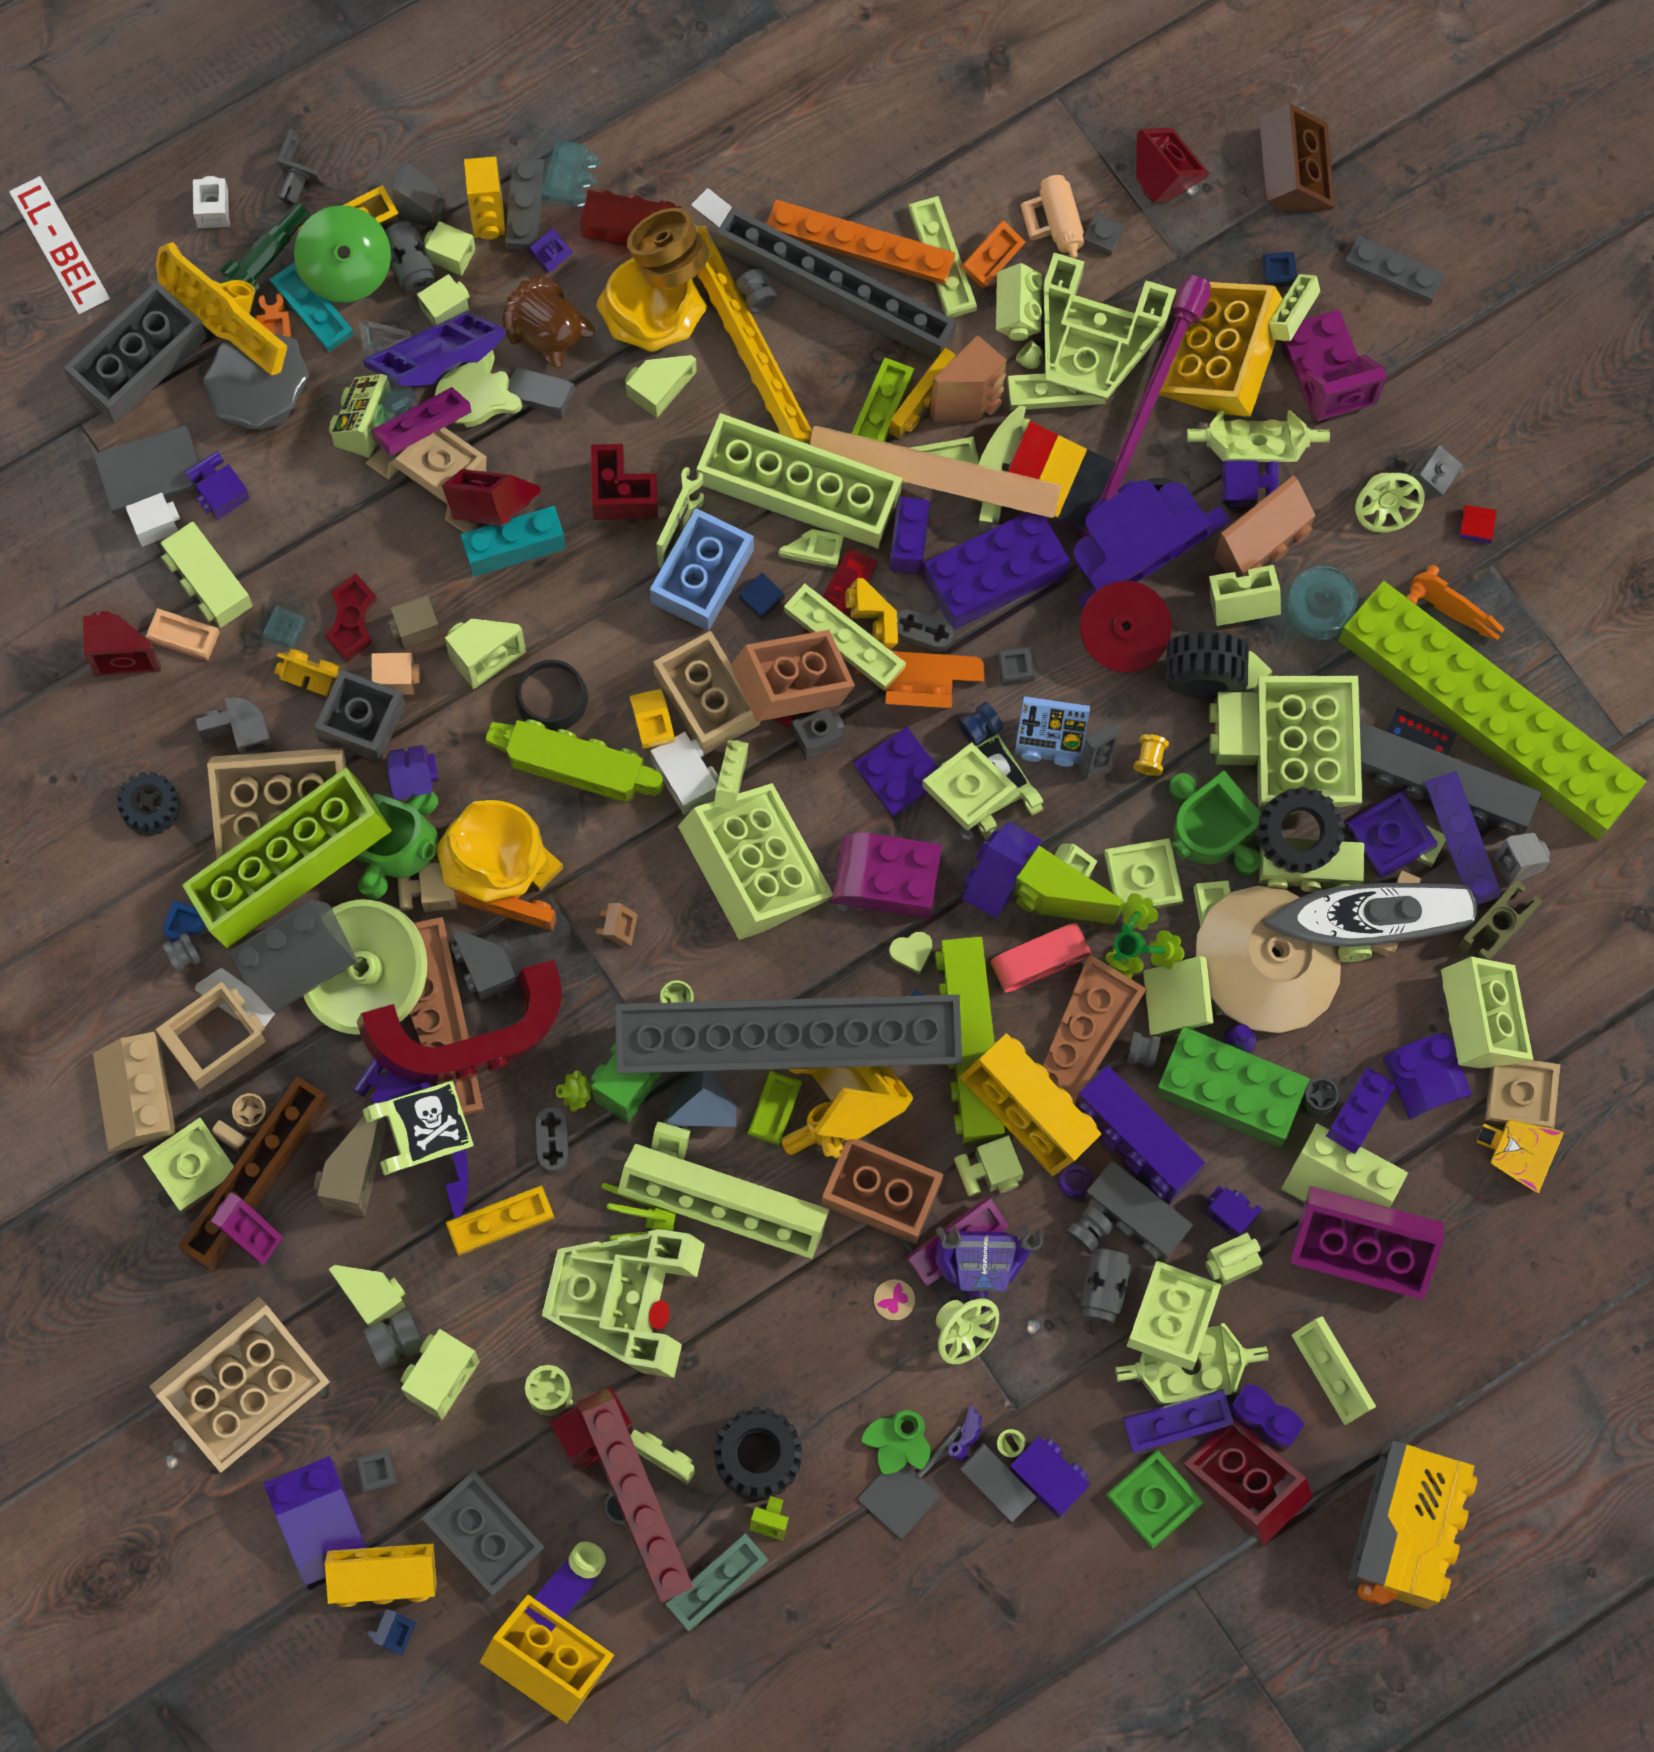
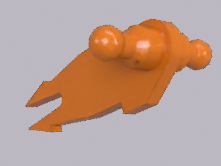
M1429 565L1426 572H1422L1412 579L1410 594L1406 598L1414 604H1417L1418 599L1424 598L1435 605L1434 608L1448 617L1478 631L1480 635L1497 641L1500 636L1487 626L1500 633L1505 630L1491 615L1488 616L1464 596L1447 586L1448 582L1437 576L1439 568L1436 565Z

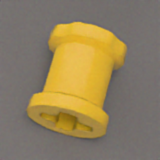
M1143 734L1139 741L1142 744L1139 760L1135 761L1133 768L1145 775L1160 776L1163 772V767L1161 766L1164 750L1168 749L1169 741L1158 735Z

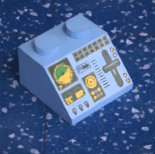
M1024 696L1015 755L1021 756L1023 760L1038 762L1041 759L1052 760L1056 765L1064 767L1079 764L1084 747L1090 706Z

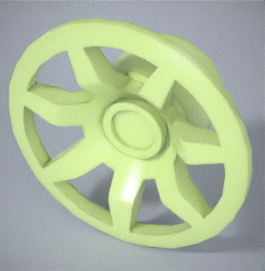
M1377 474L1369 480L1356 500L1355 510L1357 518L1365 528L1373 532L1388 533L1404 528L1420 513L1424 505V490L1419 481L1408 474ZM1397 480L1407 481L1409 484L1400 487ZM1415 488L1417 489L1418 501L1404 497L1408 496ZM1368 495L1371 503L1362 508L1363 502ZM1401 506L1406 509H1414L1407 518L1402 519L1399 512ZM1377 510L1374 524L1369 523L1364 518V515L1373 514ZM1391 513L1397 523L1390 526H1382L1386 520V515Z
M985 1298L971 1300L965 1304L959 1300H952L946 1303L936 1317V1326L941 1330L938 1339V1352L941 1358L949 1364H962L979 1355L991 1342L998 1328L999 1311L997 1306ZM982 1306L990 1308L989 1311L980 1315ZM992 1319L989 1331L979 1327L980 1324H987ZM974 1336L984 1339L977 1348L972 1339ZM952 1343V1347L949 1351V1354H947L945 1348L946 1344ZM962 1343H963L964 1346H965L967 1355H964V1356H962V1357H957V1356L960 1354V1352L962 1351Z

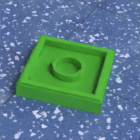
M1158 1449L1105 1496L1151 1550L1205 1503Z

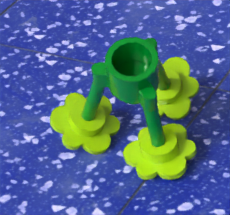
M1138 893L1130 894L1127 903H1123L1121 913L1124 914L1122 933L1115 939L1113 952H1109L1106 955V961L1109 963L1108 966L1132 979L1133 973H1140L1144 968V963L1139 958L1142 953H1152V964L1157 967L1164 966L1166 969H1172L1175 962L1181 961L1184 957V950L1179 946L1181 944L1179 936L1171 935L1169 931L1163 930L1157 934L1156 940L1152 941L1149 946L1145 944L1144 937L1140 933L1133 931L1132 928L1136 926L1140 930H1146L1149 923L1157 921L1159 915L1158 911L1153 908V900L1149 897L1143 899Z

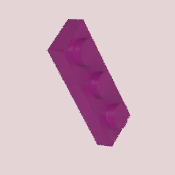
M451 387L372 429L373 440L391 456L472 413L470 402Z
M230 1193L226 1200L218 1206L216 1214L211 1220L216 1227L252 1259L263 1266L283 1238L244 1200L233 1193Z
M986 1197L943 1230L944 1232L952 1231V1226L956 1225L958 1231L1002 1232L1009 1225L991 1198ZM937 1234L905 1256L925 1286H929L942 1276L935 1262L939 1241Z

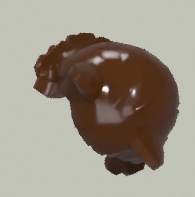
M534 276L533 278H528L527 281H521L519 287H515L512 290L504 306L502 321L510 343L516 345L523 342L528 348L541 352L547 362L556 368L562 367L564 354L580 338H590L596 332L591 322L581 316L577 309L564 299L562 288L554 283L551 278H546L545 276Z

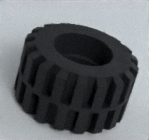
M1191 632L1174 637L1166 644V687L1178 694L1202 699H1216L1218 692H1242L1248 686L1249 646L1238 637L1220 632Z
M1308 787L1288 789L1273 798L1265 806L1263 812H1261L1259 825L1257 826V834H1259L1258 844L1265 852L1263 855L1267 860L1270 859L1277 868H1283L1286 872L1308 873L1329 863L1339 852L1340 844L1344 841L1345 836L1343 834L1345 823L1340 817L1342 812L1339 807L1336 808L1332 803L1333 799L1321 794L1322 791L1317 789L1309 790ZM1294 811H1305L1316 819L1320 828V837L1313 847L1307 850H1296L1284 841L1281 825L1288 814Z
M752 1407L751 1411L745 1412V1410L737 1412V1416L734 1418L730 1417L725 1422L723 1429L720 1428L714 1447L717 1472L719 1477L723 1479L725 1486L728 1489L734 1490L735 1494L743 1497V1495L750 1497V1500H757V1498H765L766 1500L777 1493L779 1495L783 1493L789 1484L792 1485L801 1467L802 1444L800 1437L797 1435V1429L793 1423L790 1424L787 1421V1417L783 1414L778 1415L774 1413L773 1409L769 1408L759 1410V1407ZM765 1435L775 1441L779 1449V1458L771 1470L764 1473H752L740 1465L737 1451L740 1443L747 1437Z

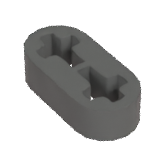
M910 609L902 610L897 614L899 640L939 653L945 652L953 644L954 630L947 621ZM907 620H912L913 627L915 628H911L909 632L903 631L902 624H906ZM938 630L944 631L945 638H942L940 642L934 641L933 634H937Z
M549 1107L539 1112L536 1117L537 1157L540 1167L545 1172L556 1174L562 1172L568 1165V1131L563 1112L557 1108ZM549 1116H554L556 1122H561V1125L555 1126V1137H549L547 1126H542V1123L548 1122ZM549 1144H556L557 1154L563 1155V1158L557 1159V1165H550L549 1160L544 1159V1156L550 1154Z

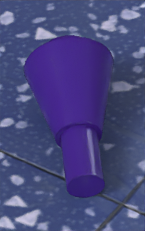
M1237 1024L1225 1031L1223 1043L1251 1054L1256 1046V1036L1247 1025Z

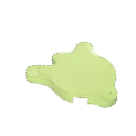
M493 350L478 363L469 362L456 367L446 373L439 381L435 396L453 387L470 402L472 413L458 419L454 423L465 424V427H473L487 421L496 414H515L521 410V399L508 391V375L503 371L494 374L490 373L495 360Z

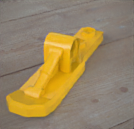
M174 242L160 246L156 259L159 284L202 321V324L217 337L231 341L270 375L281 373L287 345L250 315L255 288L242 280H231L220 284L210 279L187 260Z

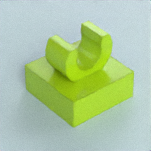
M770 1496L766 1510L755 1507L749 1531L783 1541L789 1517L780 1515L784 1500Z

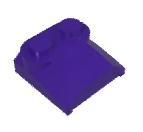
M1446 1032L1434 1034L1402 1046L1385 1055L1382 1059L1392 1082L1397 1084L1395 1089L1409 1120L1448 1103L1472 1096L1461 1065L1458 1064L1455 1043L1447 1036Z

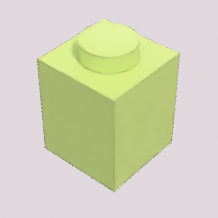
M440 221L434 231L430 230L427 233L423 243L432 264L460 276L463 275L476 250L473 235Z
M449 274L417 294L420 309L433 326L469 310L467 299L470 298L467 289L460 281L455 283Z

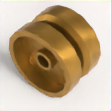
M678 207L663 209L646 217L633 228L627 239V248L637 264L640 265L639 269L651 287L657 289L673 288L684 284L695 277L705 267L709 259V248L703 237L697 232V226L692 217L685 209Z

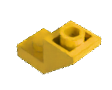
M857 578L850 588L846 590V607L851 608V618H876L877 621H874L872 626V636L891 650L898 644L897 611L864 578Z
M662 689L629 696L642 748L646 749L675 742Z

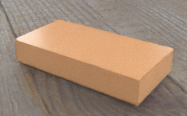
M157 608L145 638L151 643L208 661L220 631L216 627Z

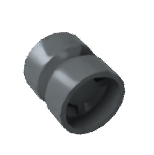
M409 1309L394 1315L388 1326L383 1322H378L364 1329L381 1371L399 1363L401 1354L413 1357L421 1353L420 1348L423 1341Z

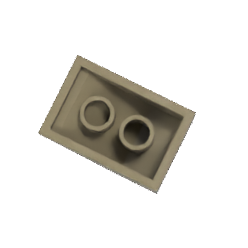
M363 1116L326 1160L323 1172H317L314 1191L318 1192L317 1196L325 1210L365 1217L387 1127V1117L366 1123Z

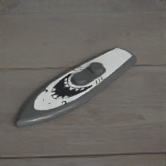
M1356 884L1320 890L1300 897L1268 917L1264 921V925L1284 936L1307 943L1339 947L1371 946L1418 939L1474 927L1477 924V904L1471 888L1463 884Z

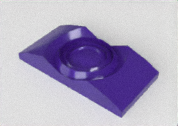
M467 310L363 359L364 367L377 374L386 375L388 380L399 386L434 384L444 372L454 369L461 362L478 363L505 336L504 328Z

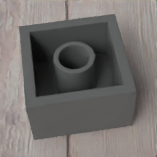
M340 670L314 727L318 740L337 748L345 747V751L380 764L406 706L403 694L395 689Z

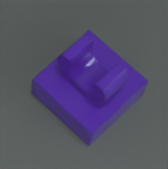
M554 228L549 229L527 248L546 274L553 271L573 253Z

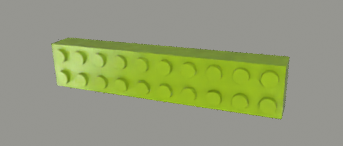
M1383 581L1344 626L1338 640L1340 643L1527 787L1540 791V797L1596 840H1601L1647 782L1387 582Z

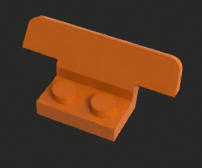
M892 651L906 662V667L886 689L885 704L952 708V680L984 682V663L979 657ZM856 669V671H855V674H862V673H861L859 670H857V669Z

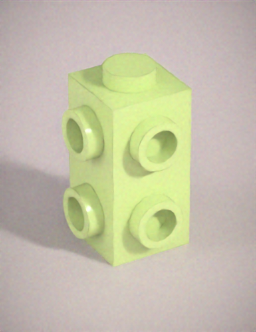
M1022 263L998 271L996 330L1009 336L1014 341H1023L1028 336L1041 332L1042 273Z

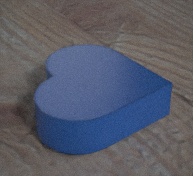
M173 900L163 926L164 934L168 940L174 942L184 932H187L188 936L199 935L204 932L206 925L196 908Z

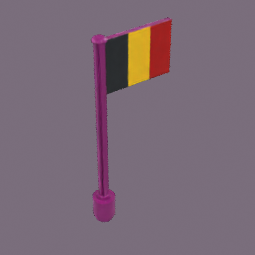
M1189 275L1185 281H1182L1170 310L1174 315V325L1115 462L1031 421L1027 423L1007 472L1060 484L1061 489L1055 517L1053 518L1082 531L1083 537L1091 536L1086 526V517L1091 512L1090 508L1099 500L1104 498L1109 500L1117 494L1185 331L1192 323L1200 322L1211 296V284L1204 278Z

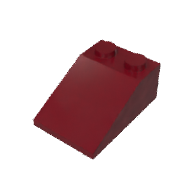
M1232 1417L1234 1425L1220 1428L1184 1463V1466L1240 1526L1265 1545L1313 1496L1307 1478Z

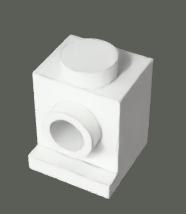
M207 176L202 179L193 180V215L198 229L230 227L228 187L225 178Z

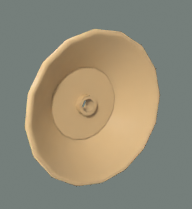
M1254 886L1229 893L1209 909L1197 933L1196 957L1202 956L1207 960L1211 999L1223 1014L1240 1024L1247 1025L1251 1030L1279 1034L1308 1026L1329 1008L1340 985L1341 970L1338 946H1323L1303 942L1284 936L1264 925V921L1283 906L1300 898L1285 889ZM1272 948L1279 950L1280 957H1276L1273 954Z

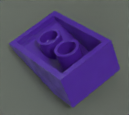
M330 1456L263 1483L305 1587L326 1578L325 1560L327 1551L367 1548L335 1462Z

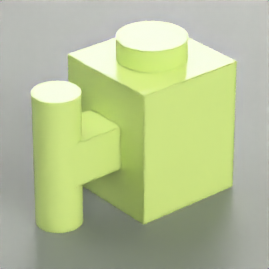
M1009 1136L977 1147L975 1153L978 1161L977 1164L971 1166L967 1154L954 1158L968 1197L981 1193L977 1180L985 1178L990 1192L998 1189L1000 1193H1004L1018 1187V1181L1022 1180L1024 1174Z
M1248 1233L1210 1249L1207 1254L1208 1261L1205 1262L1213 1280L1218 1279L1220 1284H1222L1221 1286H1225L1259 1270L1263 1263L1257 1253L1261 1251L1260 1246L1255 1238L1250 1239Z

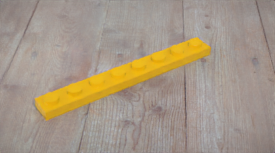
M697 226V232L703 237L709 248V259L705 267L697 274L698 278L703 282L710 296V301L717 309L725 330L730 334L739 357L744 361L753 384L758 388L767 411L772 415L779 429V434L809 444L812 430L753 316L748 310L706 226Z

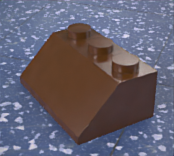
M1291 103L1260 116L1259 136L1262 142V167L1265 177L1264 193L1267 202L1284 211L1331 210L1335 208L1327 122Z

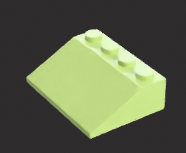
M1259 676L1255 692H1258L1259 757L1257 759L1258 810L1263 812L1265 806L1277 795L1288 789H1299L1300 787L1322 791V795L1325 797L1329 796L1334 800L1332 803L1336 808L1362 804L1358 676ZM1294 811L1290 814L1302 813L1305 811Z
M773 783L739 793L735 809L714 806L715 801L694 807L678 825L739 940L765 932L832 899L833 893Z

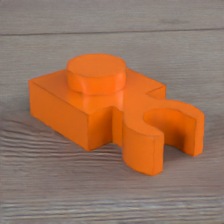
M281 293L277 294V302L274 305H267L264 295L260 296L259 305L264 315H257L256 320L274 334L292 337L290 316L288 311L283 312L285 303Z

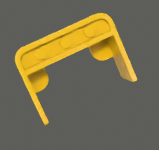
M890 1066L788 1069L795 1074H811L833 1102L814 1129L817 1135L837 1137L847 1141L851 1139L859 1140L905 1112L913 1100L910 1091Z

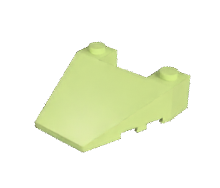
M1054 252L1043 289L1046 381L1107 400L1164 332L1176 289L1146 280L1135 313L1076 296L1083 275L1084 261Z
M657 1229L648 1231V1234L633 1237L627 1235L617 1237L618 1240L603 1243L597 1241L558 1249L542 1316L644 1374L674 1378L682 1344L668 1335L652 1333L653 1327L649 1322V1312L652 1305L660 1300L666 1273L690 1277L698 1276L705 1244L688 1233Z

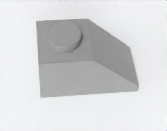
M1535 833L1514 835L1506 838L1493 857L1508 887L1517 879L1521 882L1543 872L1550 863L1548 847L1542 840H1538Z

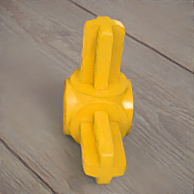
M824 1102L814 1107L808 1114L806 1126L781 1139L782 1145L788 1154L793 1155L817 1142L819 1146H822L826 1157L833 1156L838 1158L841 1156L840 1151L843 1149L842 1143L845 1141L844 1139L817 1135L814 1131L831 1106V1102Z

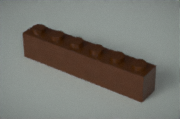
M297 1076L178 1245V1248L185 1256L211 1273L214 1271L233 1244V1241L211 1222L218 1206L226 1200L230 1193H233L256 1211L330 1105L325 1093Z

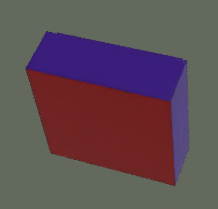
M1465 504L1462 512L1459 538L1491 544L1497 510Z

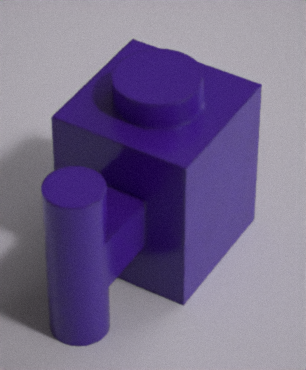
M218 451L184 472L191 483L201 476L204 478L203 481L196 485L199 496L195 499L204 513L207 515L211 512L216 520H219L249 500L246 487L229 464L218 471L214 469L224 462Z
M1225 461L1222 463V502H1230V508L1250 507V502L1258 500V488H1266L1267 497L1279 487V462L1277 461L1266 462V474H1258V461Z
M373 1059L352 1089L361 1097L366 1095L370 1087L375 1089L376 1091L370 1098L372 1104H374L375 1102L381 1103L421 1091L420 1084L422 1083L404 1079L390 1071L383 1077L380 1073L384 1067Z

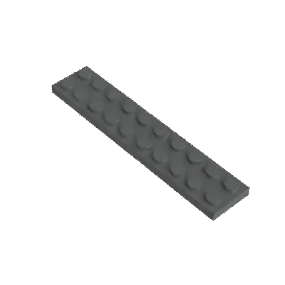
M960 995L615 1004L617 1074L962 1064Z

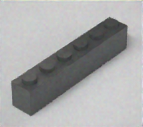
M1360 721L1362 775L1373 778V781L1382 787L1391 788L1393 786L1401 789L1410 798L1416 800L1424 798L1431 801L1425 781L1457 771L1477 824H1490L1497 827L1499 832L1507 836L1521 835L1527 830L1541 795L1540 791Z

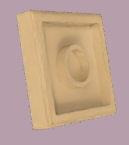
M1532 1060L1530 1062L1490 1067L1485 1122L1505 1125L1508 1119L1554 1129L1560 1064Z

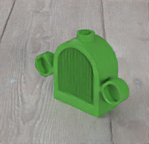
M1222 771L1198 791L1192 776L1185 773L1175 775L1169 785V794L1175 801L1183 803L1173 829L1175 842L1171 845L1175 853L1183 860L1188 858L1200 864H1215L1234 854V870L1241 876L1249 877L1254 875L1260 867L1261 857L1255 849L1246 847L1244 844L1257 835V826L1259 825L1261 812L1225 771Z
M433 791L430 794L419 796L413 793L406 803L375 793L372 797L373 802L392 831L353 858L359 865L367 867L358 882V889L368 899L376 900L385 894L388 888L387 875L395 878L412 876L421 871L434 857L436 845L438 844V835L435 827L424 817V815L430 814L437 807L438 797Z

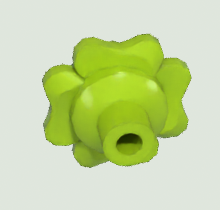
M575 1070L573 1074L565 1076V1084L557 1086L556 1095L559 1098H564V1105L569 1106L571 1112H576L579 1108H585L586 1102L591 1098L592 1087L587 1082V1077L582 1076L579 1070Z

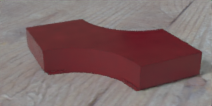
M357 573L330 592L337 605V616L334 625L326 633L325 638L346 663L372 644L370 636L365 629V619L370 607L377 601V597Z

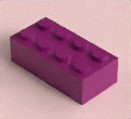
M1310 1186L1291 1245L1290 1263L1425 1300L1444 1242V1223Z

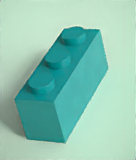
M555 506L511 518L510 522L502 526H494L492 524L461 534L463 549L473 577L566 549L564 533Z

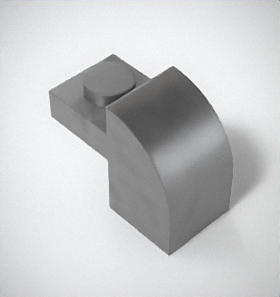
M236 697L225 698L228 711L213 710L203 714V717L195 719L203 742L234 734L240 755L256 754L273 749L270 733L261 711L256 705L246 699Z

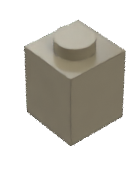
M428 595L390 608L393 620L388 621L392 636L394 640L400 638L404 648L441 636Z

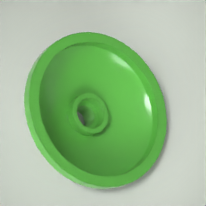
M340 205L318 211L303 224L295 241L294 260L300 278L313 293L332 302L349 303L369 296L382 284L390 267L391 249L384 229L374 217L361 209ZM340 247H346L349 249L350 255L345 259L340 258L337 250Z

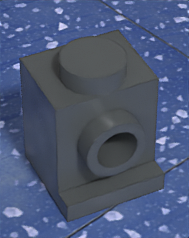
M828 707L802 720L797 719L792 722V733L806 760L842 744L843 735L841 732L845 731V726L839 714L835 713L832 715ZM822 725L827 728L824 732H817L815 728Z

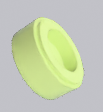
M591 1542L578 1543L569 1555L571 1569L583 1578L598 1576L606 1563V1557L602 1549Z

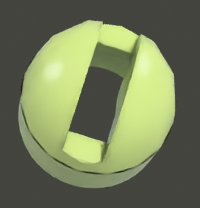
M1034 341L1026 343L1016 356V361L1027 369L1038 368L1044 360L1042 349Z
M1008 1429L999 1435L997 1447L1001 1454L1006 1457H1018L1026 1448V1439L1020 1431ZM1009 1435H1012L1019 1447V1450L1016 1452L1006 1438Z

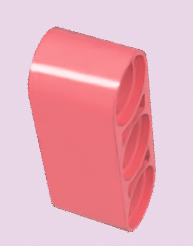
M1072 923L994 957L990 963L1003 991L1008 993L1087 959L1092 952L1078 923Z

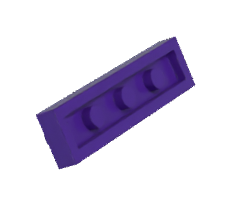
M1457 771L1425 781L1461 883L1471 888L1477 905L1501 897L1502 893Z

